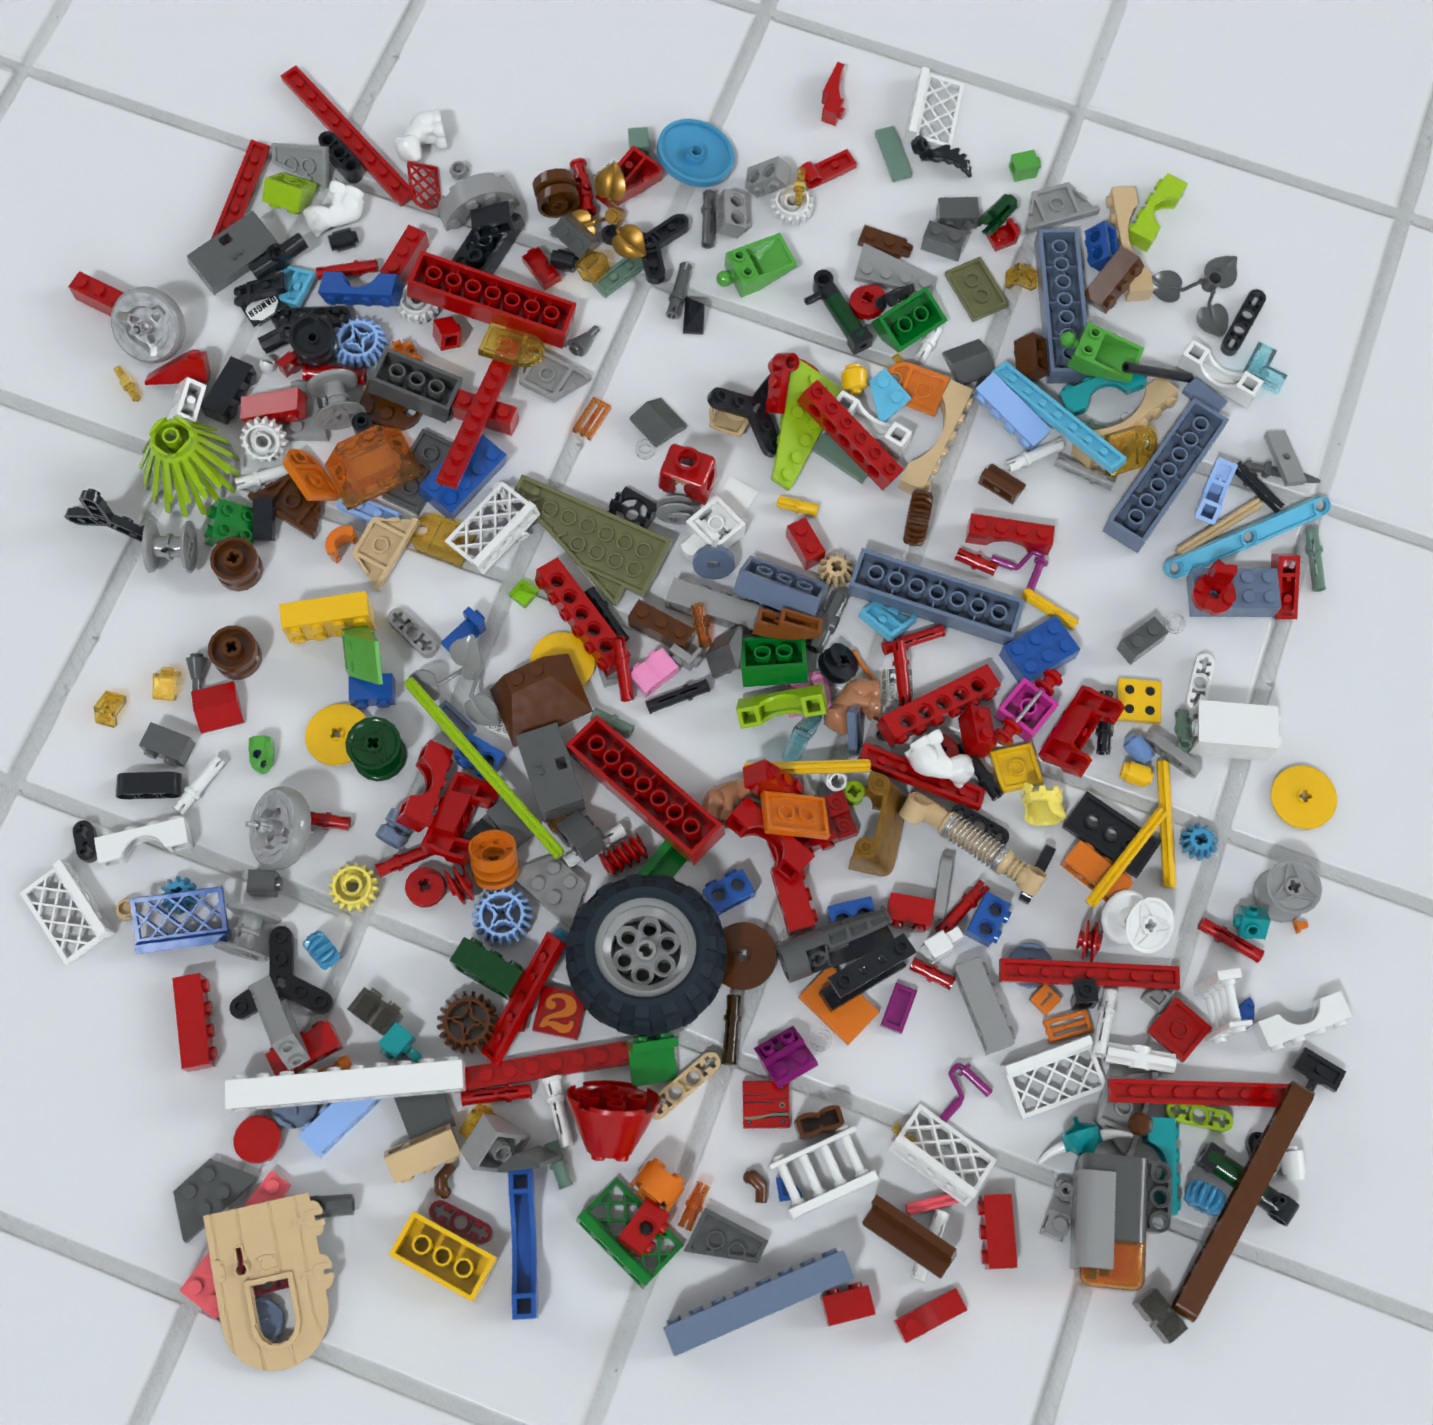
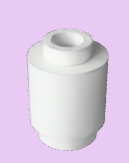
M845 773L822 774L824 784L832 791H841L848 783Z
M1288 1146L1280 1161L1282 1174L1285 1175L1286 1181L1305 1179L1304 1173H1307L1303 1150H1298V1146Z

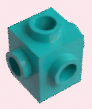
M1240 905L1238 913L1233 916V927H1236L1238 936L1245 939L1266 940L1271 922L1267 909L1258 908L1253 905Z

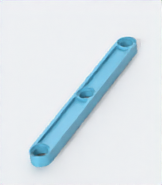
M1314 496L1168 559L1163 565V572L1167 577L1174 579L1189 574L1192 568L1206 567L1213 564L1217 559L1222 560L1327 514L1331 508L1330 500L1326 497ZM1322 500L1323 508L1317 511L1316 503ZM1247 531H1249L1251 533V539L1250 541L1245 543L1243 540V536ZM1173 563L1178 565V571L1175 574L1170 573V566Z

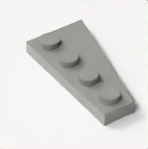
M865 243L863 244L854 281L878 285L892 290L913 284L915 291L910 294H915L927 286L932 296L937 277Z

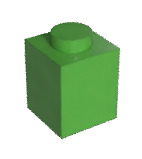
M1034 150L1011 155L1009 169L1014 182L1037 177L1038 171L1041 168V160L1036 156Z

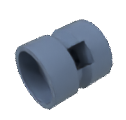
M391 808L385 818L386 824H381L375 836L389 846L400 850L406 841L405 834H409L412 829L395 822L399 810Z

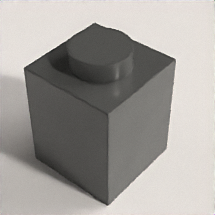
M248 869L246 892L250 896L278 897V891L282 890L283 879L276 870Z

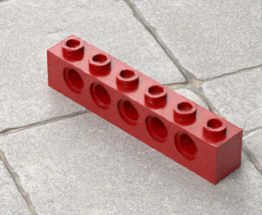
M818 379L801 394L797 402L852 460L868 474L882 491L904 471L893 457Z
M558 557L537 568L535 576L537 587L540 590H544L549 603L552 606H556L561 619L564 622H568L573 635L576 638H580L585 651L596 660L597 667L604 671L607 676L616 672V665L613 663L614 650L611 638H615L617 635ZM552 584H559L561 586L555 587ZM564 600H571L573 602L567 603ZM576 616H583L585 619H579ZM589 632H595L597 635H590ZM602 648H607V649L610 650V651H609V652H604V651H602L601 649H602Z
M988 664L881 716L876 726L889 746L896 743L902 745L910 739V736L914 734L919 736L926 732L928 727L932 725L937 727L946 718L951 717L953 719L963 712L962 710L970 705L978 706L980 701L984 699L986 701L991 700L997 695L996 691L1000 688L1001 684ZM919 713L924 714L926 718L921 717ZM901 722L906 723L908 727L903 726Z

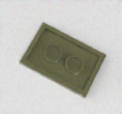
M981 257L945 271L946 279L972 322L1008 308V301Z

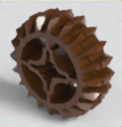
M915 489L912 492L903 534V542L909 544V546L916 547L924 544L933 502L932 492L922 489Z
M465 991L462 992L461 999H459L457 994H454L455 1002L451 1003L447 999L445 1002L449 1006L448 1009L445 1007L440 1008V1011L445 1015L437 1016L438 1021L444 1022L437 1025L438 1030H444L439 1036L441 1039L448 1037L444 1044L449 1046L453 1043L451 1048L453 1051H456L459 1046L462 1054H465L467 1047H469L471 1054L475 1051L474 1046H477L481 1051L483 1050L481 1043L485 1042L488 1045L490 1041L487 1037L494 1035L491 1029H494L497 1025L492 1022L497 1021L499 1016L491 1014L496 1012L497 1009L495 1006L489 1007L492 1003L490 999L483 1002V994H480L476 999L475 991H471L469 998H467ZM468 1005L463 1014L452 1016L457 1009ZM475 1006L484 1010L486 1021L475 1018ZM470 1017L474 1023L466 1028L462 1022L464 1020L467 1021L466 1018ZM450 1024L461 1027V1039L452 1035ZM484 1028L478 1037L469 1040L474 1030Z

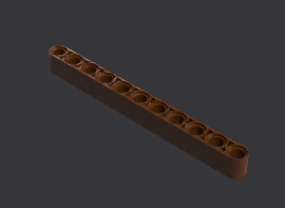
M1291 1081L1287 1086L1171 1305L1172 1311L1192 1323L1195 1322L1314 1099V1092L1295 1081Z

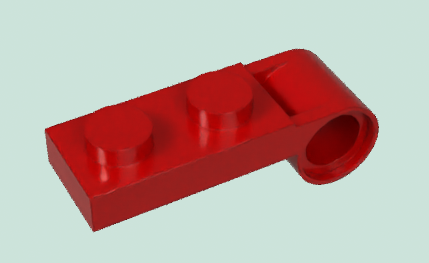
M845 149L816 164H813L811 161L806 162L799 167L797 172L807 188L813 189L855 169L857 162L848 149Z
M777 353L774 355L768 380L766 413L785 414L789 372H793L799 367V357L797 354Z

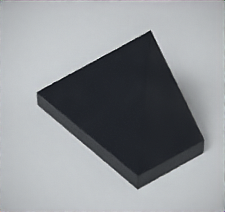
M685 296L683 334L703 335L705 297Z

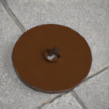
M748 922L734 923L725 927L723 931L727 942V964L722 983L735 990H750L765 983L772 975L777 962V951L771 936L760 926ZM746 951V954L749 957L748 960L743 959V961L740 962L739 956H737V954Z

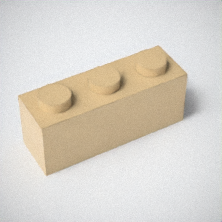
M448 1123L384 1151V1159L396 1184L400 1181L401 1183H406L412 1180L414 1175L418 1173H429L443 1162L446 1164L454 1162L462 1154L452 1126Z

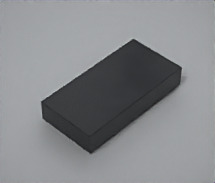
M253 498V541H275L274 498Z

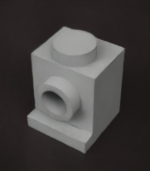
M1052 1209L1047 1210L1039 1234L1063 1242L1064 1236L1067 1237L1070 1230L1069 1216Z

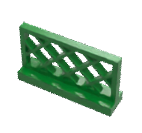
M616 1178L577 1216L576 1222L644 1289L684 1245L666 1229L665 1235L661 1236L658 1233L654 1238L657 1239V1253H649L648 1255L643 1253L639 1262L634 1253H631L625 1246L617 1241L619 1236H614L610 1232V1223L623 1222L624 1230L627 1222L631 1220L627 1219L626 1205H636L640 1208L643 1203ZM615 1186L623 1192V1202H610V1191ZM607 1196V1202H601ZM626 1196H627L632 1202H626ZM623 1205V1219H610V1206ZM596 1206H607V1219H597L591 1211ZM643 1224L640 1225V1232H641L642 1234H643ZM660 1239H670L676 1247L671 1253H660ZM662 1256H667V1257L661 1262L660 1257H662ZM644 1257H657V1267L652 1273L644 1267Z

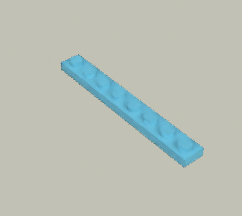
M1007 361L991 371L1039 417L1110 474L1126 463L1127 457Z

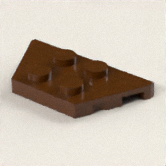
M289 474L280 477L275 482L264 485V489L256 493L252 491L247 495L251 501H253V498H274L275 516L309 538L315 539L323 501H307Z

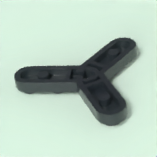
M675 214L649 232H642L647 255L641 257L646 280L650 284L658 285L666 279L661 249L688 231L689 219L684 214ZM607 225L602 229L601 235L605 244L612 246L613 237L618 235L616 233L617 225Z
M770 374L752 396L720 387L710 391L707 396L709 405L716 410L747 418L763 454L774 458L778 446V433L769 413H766ZM759 403L760 406L758 407L757 412L755 413L753 411L754 406H756Z
M90 488L83 490L79 501L85 508L73 506V508L67 509L64 516L74 524L82 526H107L142 542L145 525L139 526L129 517L115 515L97 490Z
M286 926L274 928L270 933L269 975L274 986L279 983L278 978H287L284 988L281 986L275 987L279 998L285 997L316 1014L323 1015L330 1012L333 1007L332 996L326 991L294 976V935L292 931ZM249 989L235 997L230 1003V1013L236 1019L245 1020L258 1012L252 997L253 994Z

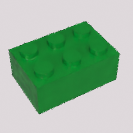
M764 636L742 638L741 672L743 687L808 683L805 639H776Z

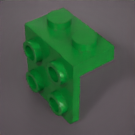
M221 498L217 499L212 505H209L206 517L209 520L203 530L205 545L213 546L219 540L222 541L231 537L244 538L254 545L253 508Z
M668 1032L650 1037L648 1035L634 1036V1039L627 1040L631 1083L634 1086L672 1081L677 1078L674 1047L679 1046L678 1037Z

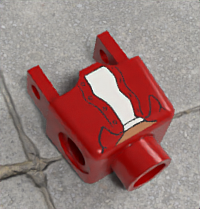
M672 444L660 469L658 487L663 492L686 496L700 502L702 505H706L717 477L716 460L713 456L699 452L692 447Z

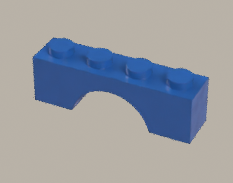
M324 272L318 293L325 303L329 305L399 307L405 285L397 274H378L367 285L353 287L342 272Z

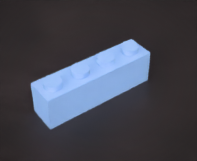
M994 372L975 389L973 395L977 403L981 406H986L990 410L989 414L995 420L999 419L1004 424V429L1010 435L1014 434L1024 449L1034 450L1050 434L1052 429Z
M382 1099L332 1103L331 1105L328 1103L318 1112L320 1115L314 1121H308L301 1128L302 1133L298 1136L316 1156L322 1158Z

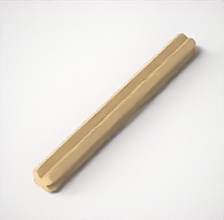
M1254 498L1217 521L1215 525L1209 526L1177 546L1175 549L1176 554L1180 555L1207 543L1261 509L1263 503L1259 498Z

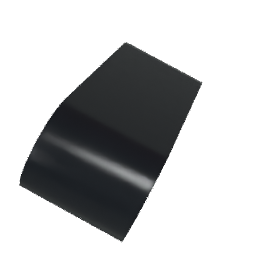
M322 132L318 137L320 146L329 147V162L349 183L360 182L363 174L358 159L333 132Z
M170 771L117 774L116 797L127 800L178 798L181 796L182 774Z

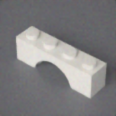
M1192 340L1177 365L1180 369L1192 373L1194 377L1197 376L1207 385L1246 408L1264 382L1247 371L1235 373L1224 369L1213 359L1211 350L1195 340Z
M842 390L836 399L887 452L900 458L910 444L912 431L895 421L885 423L874 418L863 408L860 400Z
M173 816L168 818V821L160 823L158 821L148 822L143 827H126L123 831L117 833L105 832L100 837L94 838L98 864L104 869L127 864L132 850L146 841L160 842L171 853L193 848L189 822L181 816Z
M1339 991L1314 1001L1312 1016L1306 1024H1292L1277 1014L1256 1022L1252 1027L1262 1050L1271 1049L1272 1052L1285 1048L1284 1043L1288 1041L1296 1044L1306 1040L1304 1035L1312 1033L1313 1037L1327 1032L1325 1028L1332 1025L1334 1029L1347 1024L1346 1020L1353 1016L1342 992Z

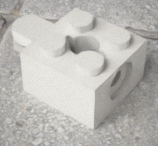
M715 496L686 521V532L690 537L682 543V554L686 559L693 560L695 552L704 546L711 545V547H717L719 545L728 549L745 535L746 524L718 496Z

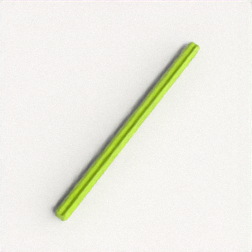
M413 677L405 680L404 686L551 855L555 859L563 856L565 851L419 683Z

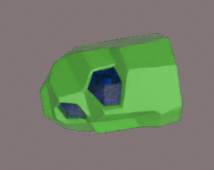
M265 735L250 737L248 747L250 764L258 773L266 774L274 762V740L272 737Z

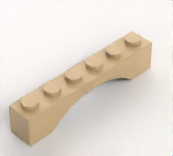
M1135 186L1113 187L1109 196L1106 197V207L1110 210L1109 224L1116 227L1119 248L1122 246L1134 253L1129 241L1128 226L1129 220L1134 215L1138 205ZM1144 267L1141 274L1135 277L1128 290L1122 293L1125 295L1126 302L1150 300L1154 291L1151 272Z
M1156 378L1146 386L1143 402L1130 418L1115 426L1093 431L1115 449H1118L1119 445L1123 442H1128L1136 432L1144 430L1149 422L1153 419H1158L1167 408L1171 409L1177 402L1179 389L1166 379ZM1073 444L1071 454L1087 468L1098 464Z
M950 380L940 403L943 416L942 434L936 444L926 454L908 463L900 479L898 489L911 495L915 489L929 491L932 484L930 479L932 475H937L941 466L938 463L941 458L945 459L949 450L947 445L949 442L953 443L958 432L955 429L957 425H962L966 416L963 413L965 409L969 410L974 398L971 397L973 389Z

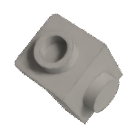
M675 643L669 649V656L679 667L683 666L689 672L693 667L697 668L704 659L701 647H698L692 655Z

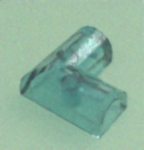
M1258 342L1243 372L1247 371L1263 380L1262 388L1278 394L1288 375L1270 367L1277 350Z
M822 715L803 717L793 727L782 754L784 762L799 761L802 758L808 741L818 729Z

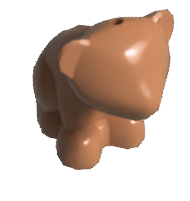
M855 679L850 681L827 709V713L824 714L823 724L841 736L847 734L846 712L851 705H859L860 713L866 714L869 721H872V719L879 721L881 712L879 680Z
M742 777L709 789L704 796L702 807L722 823L723 827L730 829L724 823L736 809V805L746 797L755 803H761V797L744 787V779Z

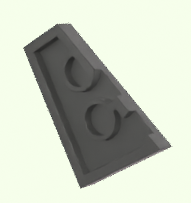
M705 1207L683 1252L758 1263L768 1240Z

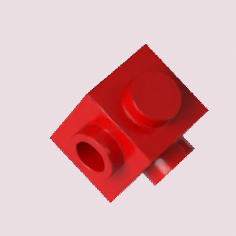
M453 316L433 319V337L440 350L459 348L462 331Z

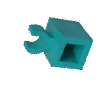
M397 1022L392 1025L378 1042V1045L382 1047L380 1053L389 1060L394 1057L399 1061L405 1054L417 1063L422 1057L419 1052L411 1047L416 1038Z

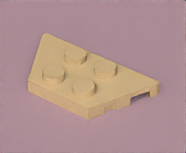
M372 517L351 554L376 590H381L419 525V519Z

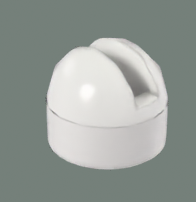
M263 356L259 361V366L265 374H271L277 368V364L271 356Z

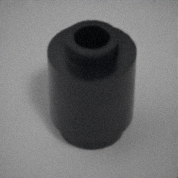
M350 227L334 231L331 235H328L332 251L337 250L340 252L356 247V243L359 242L356 230L352 231Z
M558 249L552 251L550 264L552 263L558 270L574 273L580 268L581 259L571 251Z
M358 413L352 418L351 424L356 437L363 441L372 439L375 434V427L371 416L367 413Z

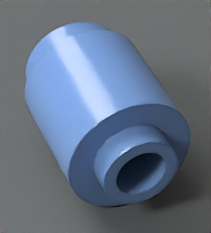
M1133 733L1124 741L1126 746L1123 748L1136 763L1139 762L1145 765L1155 756L1153 753L1154 749L1141 734L1136 736Z

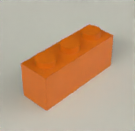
M1081 840L1061 863L1064 869L1092 891L1113 865L1108 858L1097 854L1092 845ZM1123 871L1102 899L1107 902L1115 893L1129 890L1134 884L1130 880L1131 877Z

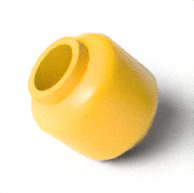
M861 364L846 365L845 369L841 372L842 388L844 391L850 392V395H860L862 390L868 387L867 370Z

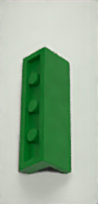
M664 841L637 874L642 873V875L653 876L661 874L674 877L687 859L667 841Z

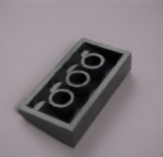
M515 213V233L478 241L471 229L451 261L494 274L525 226L521 214Z

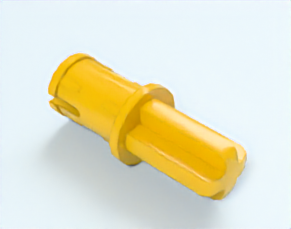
M784 496L778 497L777 508L794 511L795 514L803 513L814 517L817 515L819 504L802 501L801 498L797 500Z

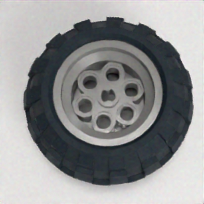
M633 874L625 876L626 878L614 883L609 882L596 890V894L579 908L567 934L565 946L566 969L576 997L589 1014L600 1023H604L618 1032L628 1035L658 1036L690 1024L713 1002L725 976L727 942L722 923L716 911L696 889L676 881L675 878L666 875ZM652 926L656 929V933L652 936H647L644 934V929ZM625 935H632L635 938L632 944H625L622 942V939ZM669 940L674 943V947L671 950H665L661 946L662 943ZM644 947H649V951L652 954L644 957L643 952H640V950ZM623 957L631 960V964L627 967H621L618 962ZM667 963L671 966V969L667 973H661L658 970L659 965ZM645 971L649 974V978L641 982L636 978L637 974Z

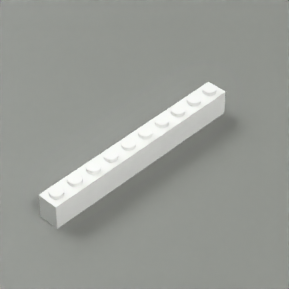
M452 1056L445 1057L444 1061L435 1062V1059H422L421 1063L412 1064V1061H399L395 1066H388V1063H376L372 1068H365V1065H352L350 1070H341V1067H329L327 1072H318L317 1069L303 1070V1074H294V1071L280 1072V1076L271 1077L270 1073L256 1074V1078L248 1079L246 1075L233 1076L232 1080L225 1081V1109L229 1112L463 1092L466 1091L465 1063L463 1060H459L458 1057Z

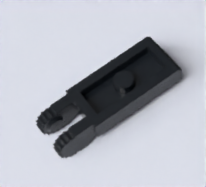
M280 272L235 287L234 295L237 297L234 298V304L238 307L248 306L252 302L288 292L286 274Z
M908 284L879 296L875 299L876 308L882 310L886 308V305L892 307L902 300L909 298L908 294L915 291L914 285Z

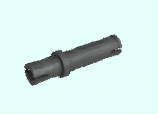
M713 190L703 191L701 246L705 249L714 247L716 192Z
M681 262L679 265L673 292L669 295L668 299L669 305L666 317L670 319L673 312L672 320L678 319L680 307L685 300L684 293L692 270V265L689 263L686 270L684 269L686 262Z

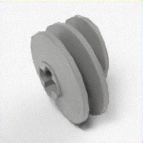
M680 495L662 497L656 503V517L669 524L684 525L694 511L689 506L693 503L692 499Z

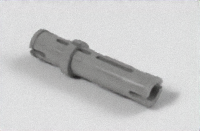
M1061 454L1058 455L1054 463L1055 467L1090 481L1089 483L1092 485L1097 484L1110 491L1116 481V478L1099 472L1100 470L1097 468H1087L1085 465Z

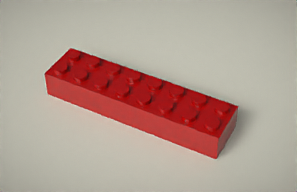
M422 250L407 282V297L563 349L572 325L577 305L575 302Z
M596 715L566 744L569 755L691 864L695 865L725 835L722 823L599 716Z

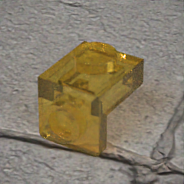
M1018 262L1006 270L1005 288L1010 289L1018 285L1033 291L1037 288V270Z
M161 667V670L153 673L152 699L175 701L177 699V678L181 676V672L174 671L172 667Z
M105 691L94 705L95 722L115 728L117 726V715L127 703L126 696Z
M478 1104L470 1111L458 1133L467 1139L483 1114H496L493 1113L490 1107Z

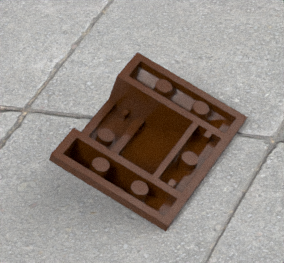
M569 654L541 657L503 675L490 689L514 748L518 746L515 738L517 735L556 722L558 727L593 712Z

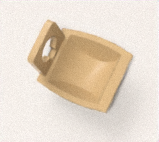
M711 406L709 408V427L730 436H742L749 424L747 418L716 409L714 414V408Z

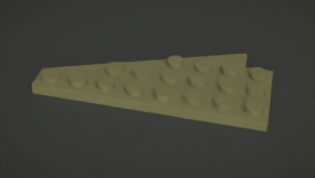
M522 474L514 491L528 502L531 501L536 505L541 514L536 520L607 599L617 607L625 590L645 598L672 544V540Z

